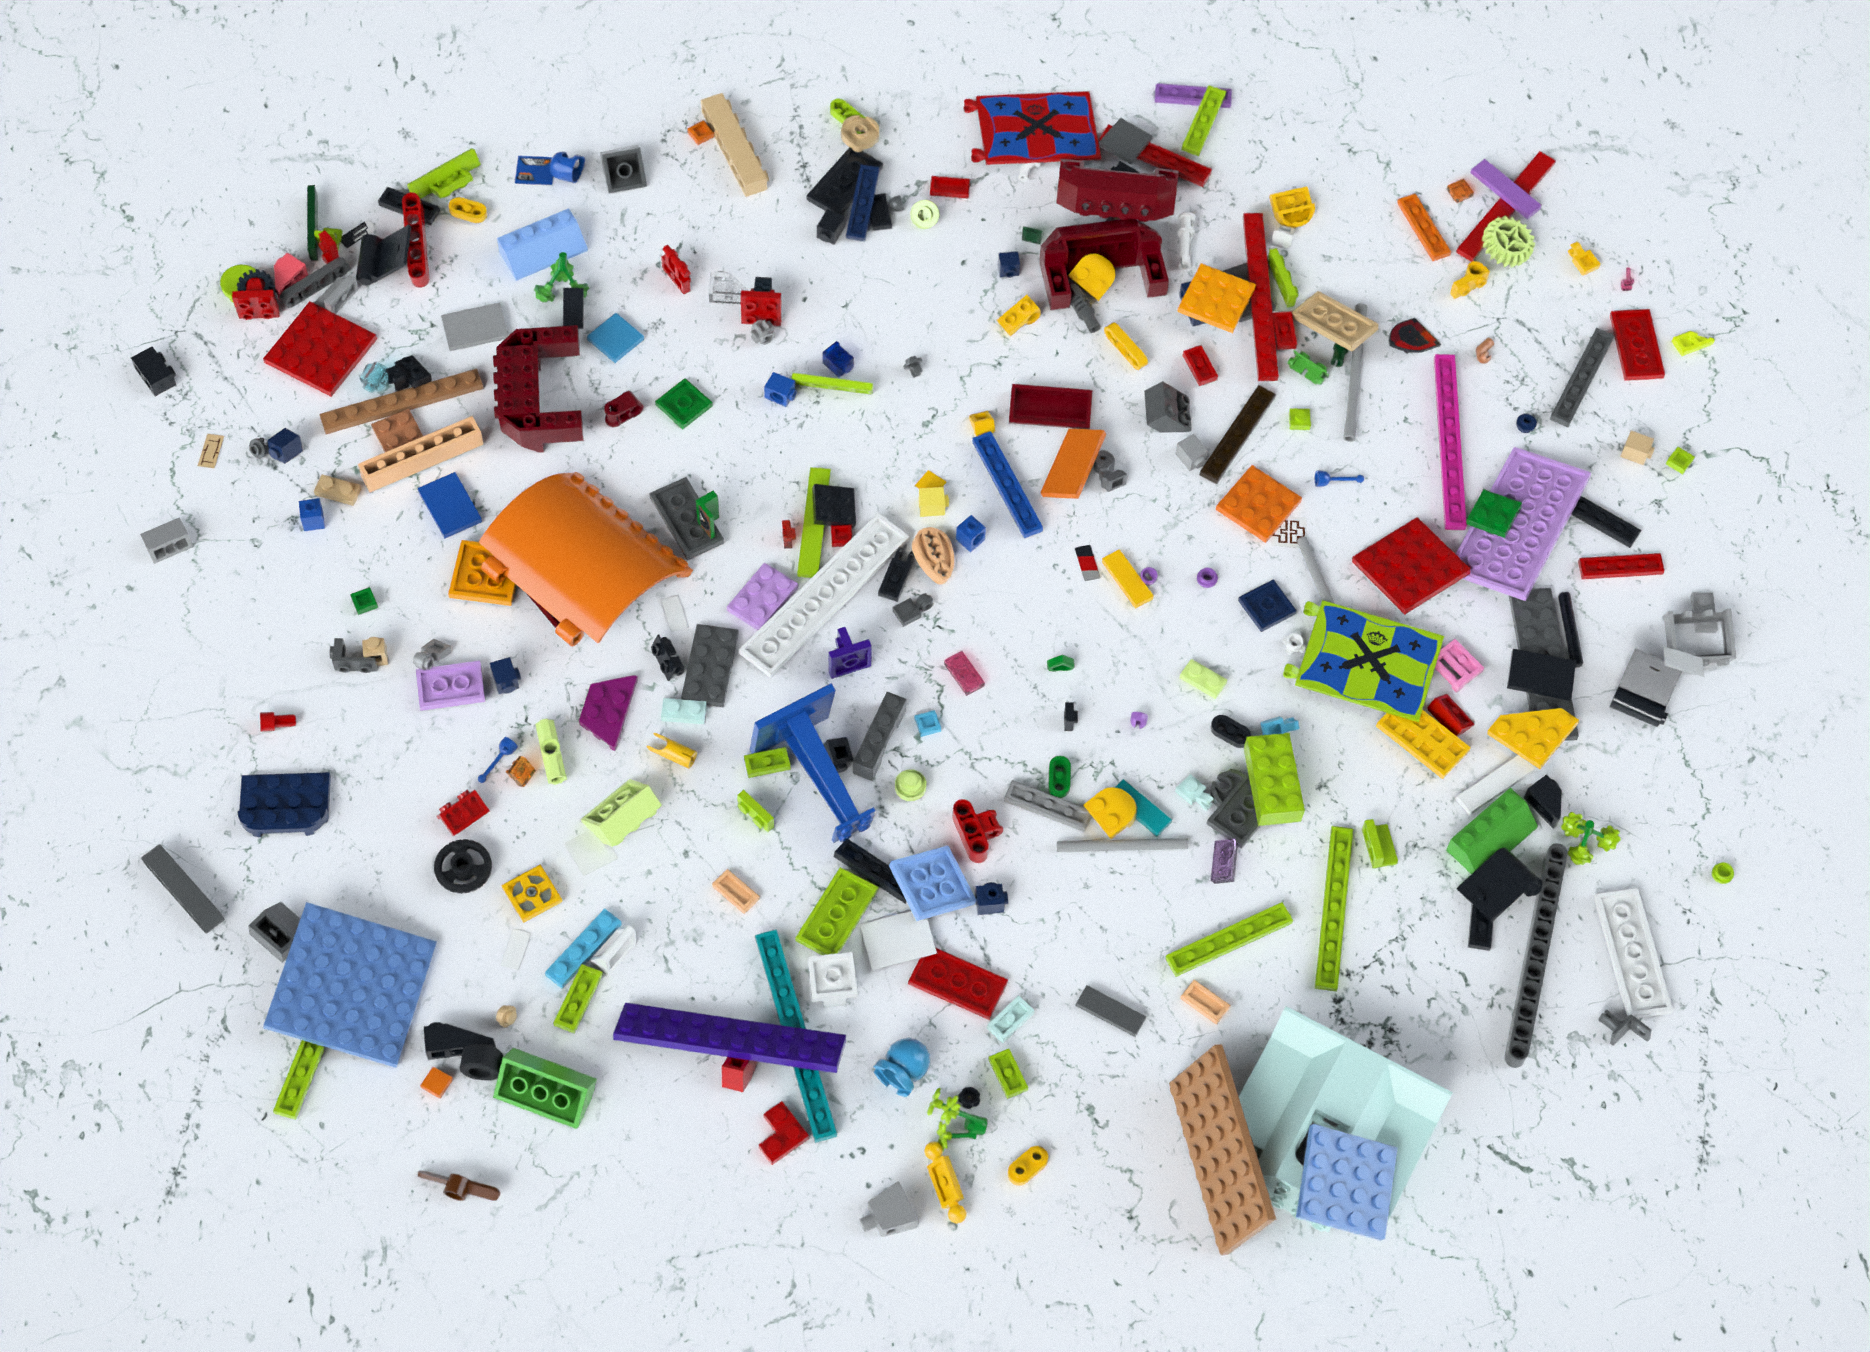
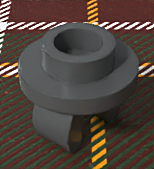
M912 356L905 360L906 364L903 367L905 370L910 369L911 375L915 378L923 372L920 366L923 360L921 357Z
M255 438L249 443L251 454L258 459L265 457L269 453V447L264 444V438Z

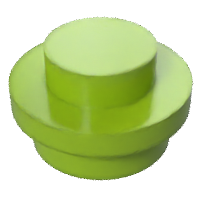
M1725 862L1716 864L1711 872L1713 879L1720 884H1727L1734 877L1732 866Z

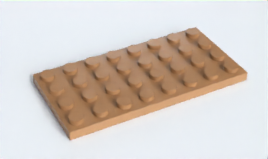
M1222 1044L1212 1046L1173 1079L1169 1085L1176 1105V1112L1183 1128V1135L1188 1145L1189 1155L1194 1165L1196 1179L1200 1185L1202 1199L1209 1215V1222L1215 1235L1216 1245L1220 1255H1228L1275 1221L1276 1216Z

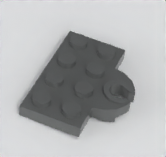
M1229 769V771L1218 774L1217 777L1219 782L1228 784V789H1221L1218 787L1217 782H1212L1210 795L1214 799L1213 803L1218 808L1210 816L1206 824L1242 849L1260 826H1258L1248 772L1245 775L1238 770Z

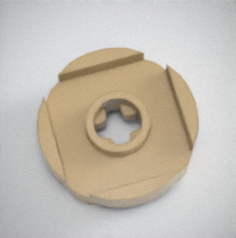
M860 115L851 116L842 124V141L856 152L871 148L879 141V125L874 119L867 116L866 119L860 118Z

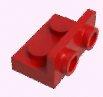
M467 789L457 796L458 801L451 805L448 802L439 808L441 813L436 817L442 820L453 837L490 812L476 790L469 792Z

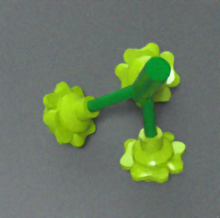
M1573 812L1563 817V824L1561 826V829L1565 831V836L1578 838L1579 834H1585L1578 846L1569 847L1568 855L1576 865L1591 863L1594 857L1589 852V849H1587V841L1590 835H1596V840L1599 841L1597 846L1608 852L1610 848L1615 850L1618 842L1621 841V837L1618 836L1620 831L1614 829L1611 825L1607 826V828H1601L1600 832L1594 830V822L1592 820L1586 821L1582 819V814H1575Z

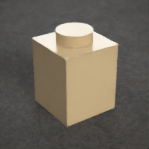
M1631 430L1620 457L1644 465L1646 458L1651 459L1655 448L1651 447L1654 439Z

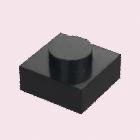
M1065 702L1064 731H1073L1074 723H1078V710H1074V702Z

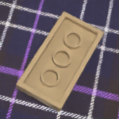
M1319 291L1292 312L1294 320L1351 352L1379 330L1378 323Z

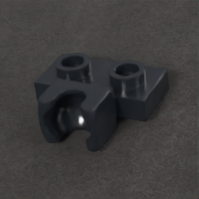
M413 355L394 362L395 366L387 368L385 371L388 384L394 383L395 391L408 388L409 384L415 389L432 382L431 374Z

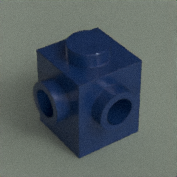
M287 428L282 429L267 440L270 456L284 464L303 451L300 435Z
M510 657L490 663L491 673L498 694H508L519 689L518 680H521L518 667H513Z
M989 882L976 886L977 915L1004 913L1005 905L1008 904V893L1003 891L1002 883Z

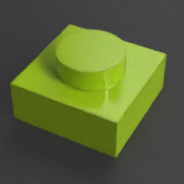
M1290 408V430H1310V409Z
M1677 447L1668 458L1666 465L1683 475L1694 461L1695 456Z

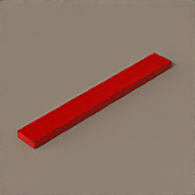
M1539 151L1516 178L1514 183L1530 195L1555 165L1556 160ZM1499 198L1460 244L1456 253L1473 262L1484 249L1482 247L1484 243L1482 237L1489 223L1498 217L1506 216L1509 219L1516 210L1502 198Z

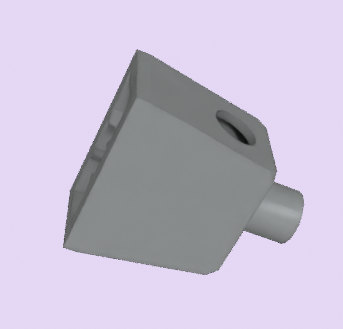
M899 1181L872 1198L868 1202L870 1214L859 1219L864 1232L877 1227L881 1237L918 1227V1218Z

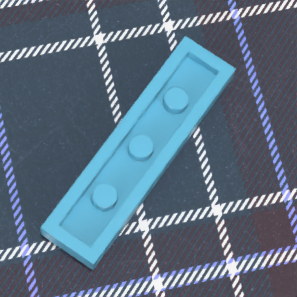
M604 908L545 971V976L563 989L577 974L581 964L585 965L622 925V922Z

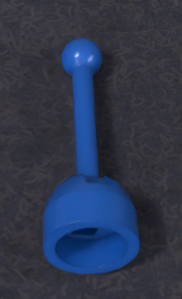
M1316 471L1314 482L1316 487L1327 486L1330 481H1357L1362 483L1364 476L1330 477L1326 471Z
M506 736L499 743V755L484 774L478 776L480 783L486 782V777L503 755H511L516 751L518 745Z

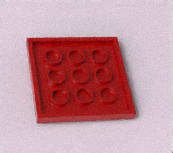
M309 301L263 360L265 364L332 397L375 343L377 335Z
M1418 517L1352 557V563L1404 615L1465 578L1471 572V569Z

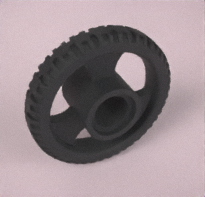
M459 839L446 844L438 852L434 861L436 879L442 887L454 893L463 894L477 890L486 883L492 871V861L487 849L482 844L469 839ZM472 849L482 856L484 864L475 865L472 856L467 853V850ZM451 852L455 853L451 858L452 869L445 872L442 871L444 859ZM461 864L468 865L463 869L458 868ZM474 875L477 877L476 880L467 884L454 883L455 879L467 881Z

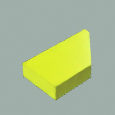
M1689 331L1673 337L1671 342L1680 355L1684 356L1713 345L1715 340L1714 338L1709 337L1708 339L1699 336L1698 333Z

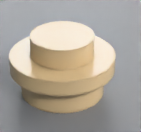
M512 1005L501 1006L496 1015V1020L502 1027L512 1025L517 1018L516 1008Z

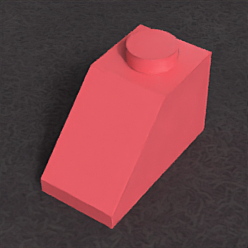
M288 252L282 258H279L274 265L275 289L279 301L280 295L285 289L308 276L306 265Z

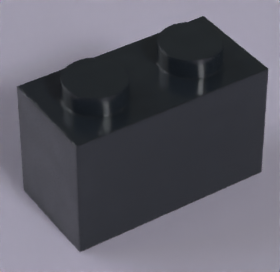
M153 346L131 357L135 370L154 396L176 386L174 380L176 376L175 371L171 365L167 366L165 364L166 360L160 351L157 353Z

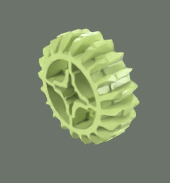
M1506 216L1496 218L1489 223L1483 233L1482 241L1484 243L1482 247L1487 249L1485 254H1490V260L1495 259L1497 264L1501 262L1504 267L1508 266V264L1511 268L1515 265H1522V263L1530 258L1529 256L1532 255L1533 248L1535 247L1533 242L1535 236L1530 235L1532 229H1526L1527 223L1522 225L1520 219L1515 221L1513 216L1509 219Z

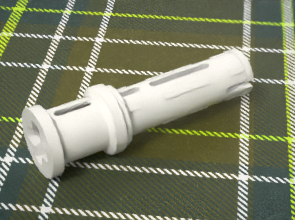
M1183 212L1178 216V221L1180 222V228L1177 230V234L1180 237L1178 267L1183 270L1191 268L1192 238L1195 235L1193 223L1196 217L1190 212Z

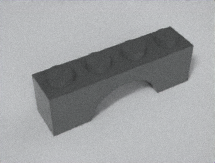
M886 692L853 760V774L873 781L881 765L890 736L899 727L906 712V698Z

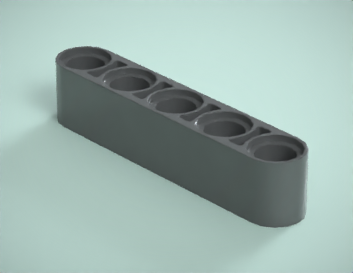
M160 844L141 857L146 867L206 934L225 920L220 911Z

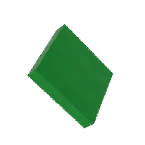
M684 378L657 399L655 405L681 429H685L713 406V402Z

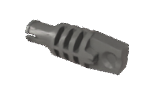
M1077 284L1070 285V303L1078 318L1085 322L1090 333L1097 332L1101 325L1094 316L1095 310L1087 295L1081 291Z

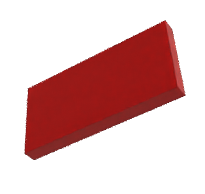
M1650 309L1611 311L1609 316L1615 335L1624 381L1664 379L1665 371Z
M936 948L937 954L919 959L908 981V985L990 1020L1008 984V979Z

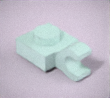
M1191 774L1176 787L1175 792L1190 805L1196 801L1206 811L1213 806L1211 803L1214 800L1213 797L1205 793L1206 787Z

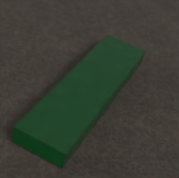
M308 185L307 250L310 260L317 261L318 244L314 232L318 230V195L315 185Z

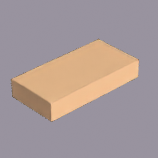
M728 869L712 883L713 888L744 914L760 900V896Z
M1196 980L1192 981L1180 998L1216 1025L1231 1006Z

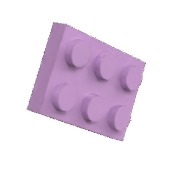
M764 562L729 603L727 611L756 630H759L798 589V583Z
M480 661L436 666L430 670L416 669L421 711L485 702Z

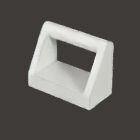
M629 925L619 927L590 960L591 964L609 976L636 945L635 930Z

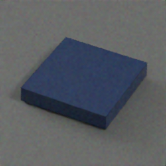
M1274 579L1240 596L1238 599L1260 632L1294 616L1297 612Z

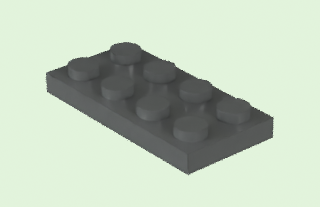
M687 477L649 493L651 501L687 560L724 544V538L715 523V537L710 539L697 522L696 500L699 497Z
M702 624L696 625L681 695L682 700L706 701V705L724 708L739 635L738 629Z

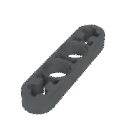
M338 257L285 289L279 299L285 307L292 308L333 283L338 277L346 275L350 265L344 258Z

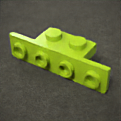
M471 148L408 183L409 191L416 193L420 199L430 193L441 199L448 197L451 192L458 188L467 186L469 182L473 181L469 171L481 165L476 151Z

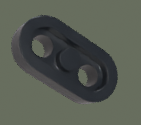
M1217 715L1211 722V732L1234 747L1244 748L1246 738L1251 736L1249 728L1226 715ZM1222 726L1224 727V730L1218 729V727ZM1236 737H1242L1243 740H1238Z

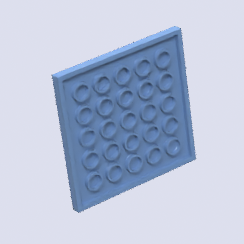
M306 902L263 1028L396 1068L437 941Z

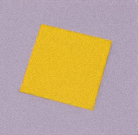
M928 470L915 484V487L918 489L943 487L947 482Z

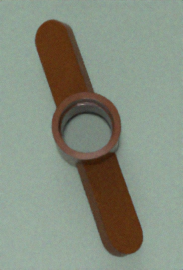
M422 1170L418 1171L417 1174L420 1178L445 1184L443 1193L458 1201H465L467 1194L496 1201L500 1197V1191L496 1187L471 1181L458 1174H450L449 1177Z

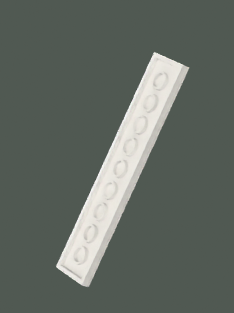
M877 513L739 649V654L771 678L896 554L899 547L902 548L909 541L910 536Z

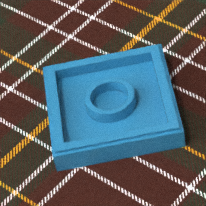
M615 313L587 336V340L611 361L616 363L644 340V336Z

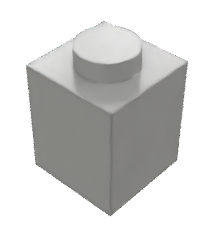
M1192 434L1177 443L1175 454L1187 469L1191 471L1195 468H1201L1206 463L1208 450L1195 434Z

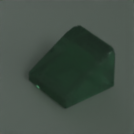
M1023 226L1022 241L1041 245L1044 232Z

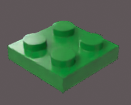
M1483 489L1467 518L1466 524L1505 538L1522 508V502Z

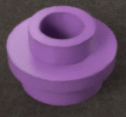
M1203 568L1198 572L1197 582L1200 586L1211 588L1216 585L1218 576L1212 568Z

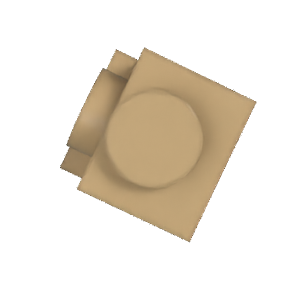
M370 637L367 640H362L364 657L370 658V656L381 655L382 658H376L377 665H388L387 645L384 638Z

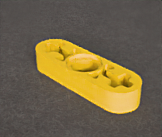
M1113 322L1104 328L1108 340L1136 370L1148 364L1145 354L1117 323Z

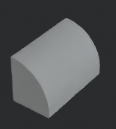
M180 517L140 534L154 564L193 547Z

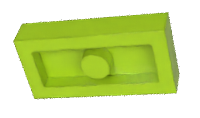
M786 747L744 755L748 778L791 770Z
M743 789L737 795L738 808L743 814L746 815L748 813L758 828H764L769 832L774 828V817Z
M1009 1048L988 1057V1061L1007 1099L1028 1091V1086Z

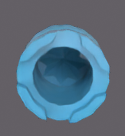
M908 1037L897 1040L890 1046L886 1054V1060L879 1059L873 1066L875 1068L874 1074L884 1086L888 1087L890 1084L898 1090L896 1092L897 1095L908 1097L914 1089L912 1082H917L926 1075L930 1067V1054L926 1046L917 1039Z

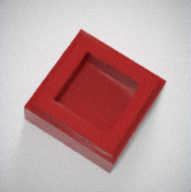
M852 525L831 526L832 547H844L852 539Z

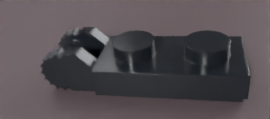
M899 547L879 588L878 596L898 602L912 569L915 558L913 551L909 553L905 562L900 560L903 556V548Z

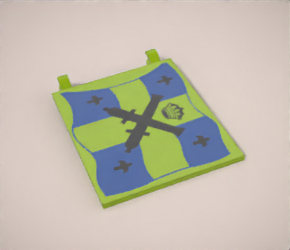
M1322 600L1320 607L1313 602L1307 601L1303 613L1307 616H1317L1300 669L1292 664H1286L1283 676L1286 678H1297L1295 686L1419 722L1444 636Z

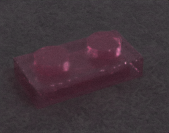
M963 651L944 660V665L966 696L985 686V682Z

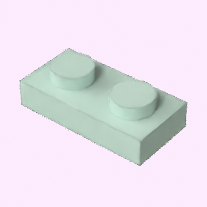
M663 698L661 721L704 724L706 701Z
M1017 996L987 1025V1029L1004 1043L1034 1014L1035 1010L1020 996Z

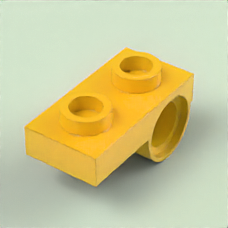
M1478 261L1470 262L1465 276L1453 282L1450 292L1451 296L1456 299L1460 296H1466L1477 287H1483L1487 283L1490 273L1488 268Z
M1026 295L998 318L997 322L1009 336H1012L1023 325H1030L1037 321L1041 315V310Z

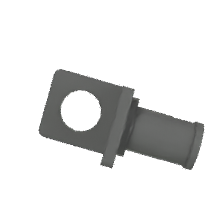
M1605 1010L1599 1017L1598 1021L1613 1031L1610 1041L1612 1046L1629 1029L1646 1042L1651 1038L1652 1030L1632 1014L1626 1020L1621 1021L1610 1013L1609 1010ZM1637 1026L1641 1027L1645 1033L1641 1032Z

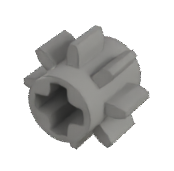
M758 320L751 327V338L756 344L760 342V344L766 345L774 339L775 327L770 321L766 323L765 320Z

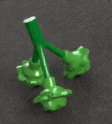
M560 252L559 259L550 266L552 269L550 274L553 276L545 286L536 284L534 288L536 292L535 297L543 303L554 301L555 295L552 292V288L554 287L553 283L555 280L557 282L562 280L567 282L569 279L571 288H584V298L589 290L587 283L578 284L573 279L574 272L572 270L574 266L569 264L565 252Z

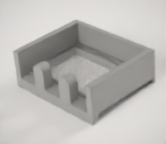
M1731 608L1723 612L1705 610L1702 613L1684 611L1681 614H1673V611H1669L1662 616L1665 622L1668 648L1701 657L1703 659V667L1708 666L1709 663L1725 666L1736 659Z

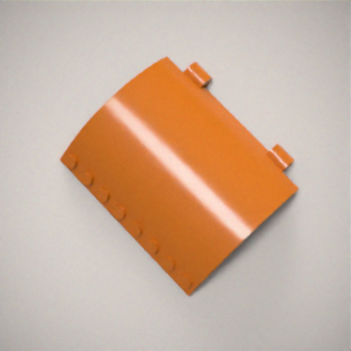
M578 472L551 475L527 488L502 510L479 541L482 546L493 554L483 562L481 570L496 583H501L508 577L560 621L555 633L571 647L581 641L584 632L595 642L600 643L617 618L640 595L664 579L675 575L678 578L689 577L693 572L687 566V561L675 556L670 547L662 545L654 534L646 532L641 523L628 517L629 514L625 510L617 508L612 499L599 493V489L584 480L585 477Z

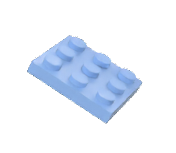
M949 846L893 860L889 864L916 921L972 906L977 901Z

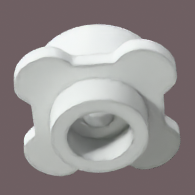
M1292 633L1283 637L1282 642L1286 645L1285 651L1287 654L1292 655L1294 652L1302 653L1306 650L1301 634Z

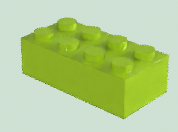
M1290 733L1247 737L1244 745V754L1258 826L1301 822L1305 808Z

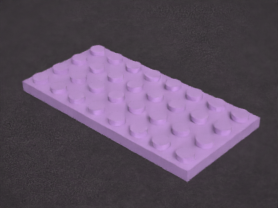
M1514 447L1490 492L1522 502V508L1505 538L1472 526L1470 527L1456 553L1471 569L1470 574L1463 579L1526 601L1591 478V472Z

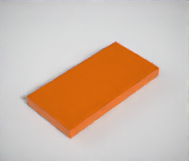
M1068 429L1040 492L1043 497L1079 499L1106 437L1104 430Z

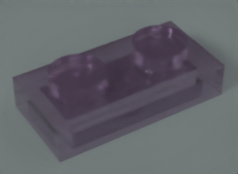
M1235 838L1217 840L1214 843L1210 879L1214 884L1234 882L1238 842Z

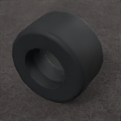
M468 1045L462 1052L460 1072L471 1079L495 1080L499 1075L503 1053L489 1045Z

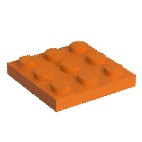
M1251 465L1216 505V510L1266 543L1301 503L1302 497Z

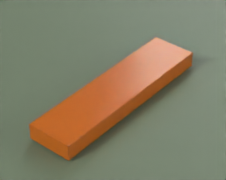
M1416 193L1398 199V206L1431 260L1436 261L1450 256L1451 250Z

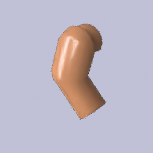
M1491 338L1484 340L1475 350L1477 360L1482 364H1486L1491 360L1488 352L1494 346V341Z

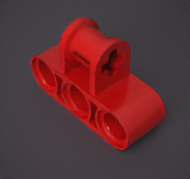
M959 799L953 805V822L969 859L974 863H982L988 856L989 845L987 840L1001 835L1004 829L1002 826H999L995 810L976 814L968 800ZM958 811H965L967 814L962 815ZM973 829L975 832L968 833L965 830ZM974 848H981V849H983V851H981V852H976V851L973 850V849H974Z

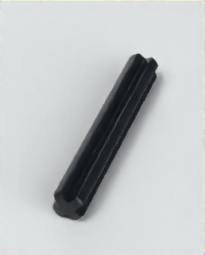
M1561 592L1558 599L1570 660L1576 661L1575 668L1581 667L1583 657L1571 595L1569 592Z

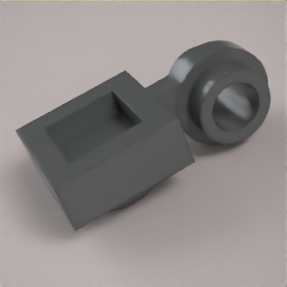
M923 593L916 599V604L909 598L893 607L892 611L903 627L921 618L920 609L927 611L934 605L931 595Z

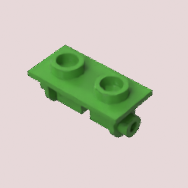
M1294 350L1295 358L1291 357L1287 362L1290 365L1289 368L1302 375L1305 369L1308 370L1304 377L1315 385H1321L1324 382L1325 378L1323 376L1329 377L1326 371L1327 367L1320 362L1315 364L1310 360L1311 357L1303 351L1298 353Z

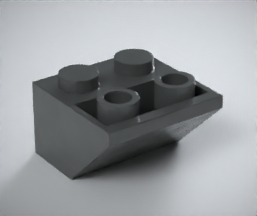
M1164 381L1144 391L1146 421L1149 427L1160 433L1192 431L1190 400L1187 395Z
M279 902L265 909L248 925L249 935L283 963L287 959L301 918L282 902Z

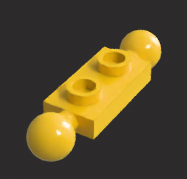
M935 1141L929 1142L925 1146L924 1152L926 1157L933 1162L927 1166L941 1207L942 1209L950 1208L948 1211L950 1221L961 1223L965 1220L967 1213L965 1208L958 1204L959 1201L964 1199L951 1161L949 1156H942L943 1148L940 1143Z

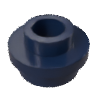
M1521 414L1516 420V425L1520 432L1530 433L1536 428L1537 421L1530 414Z

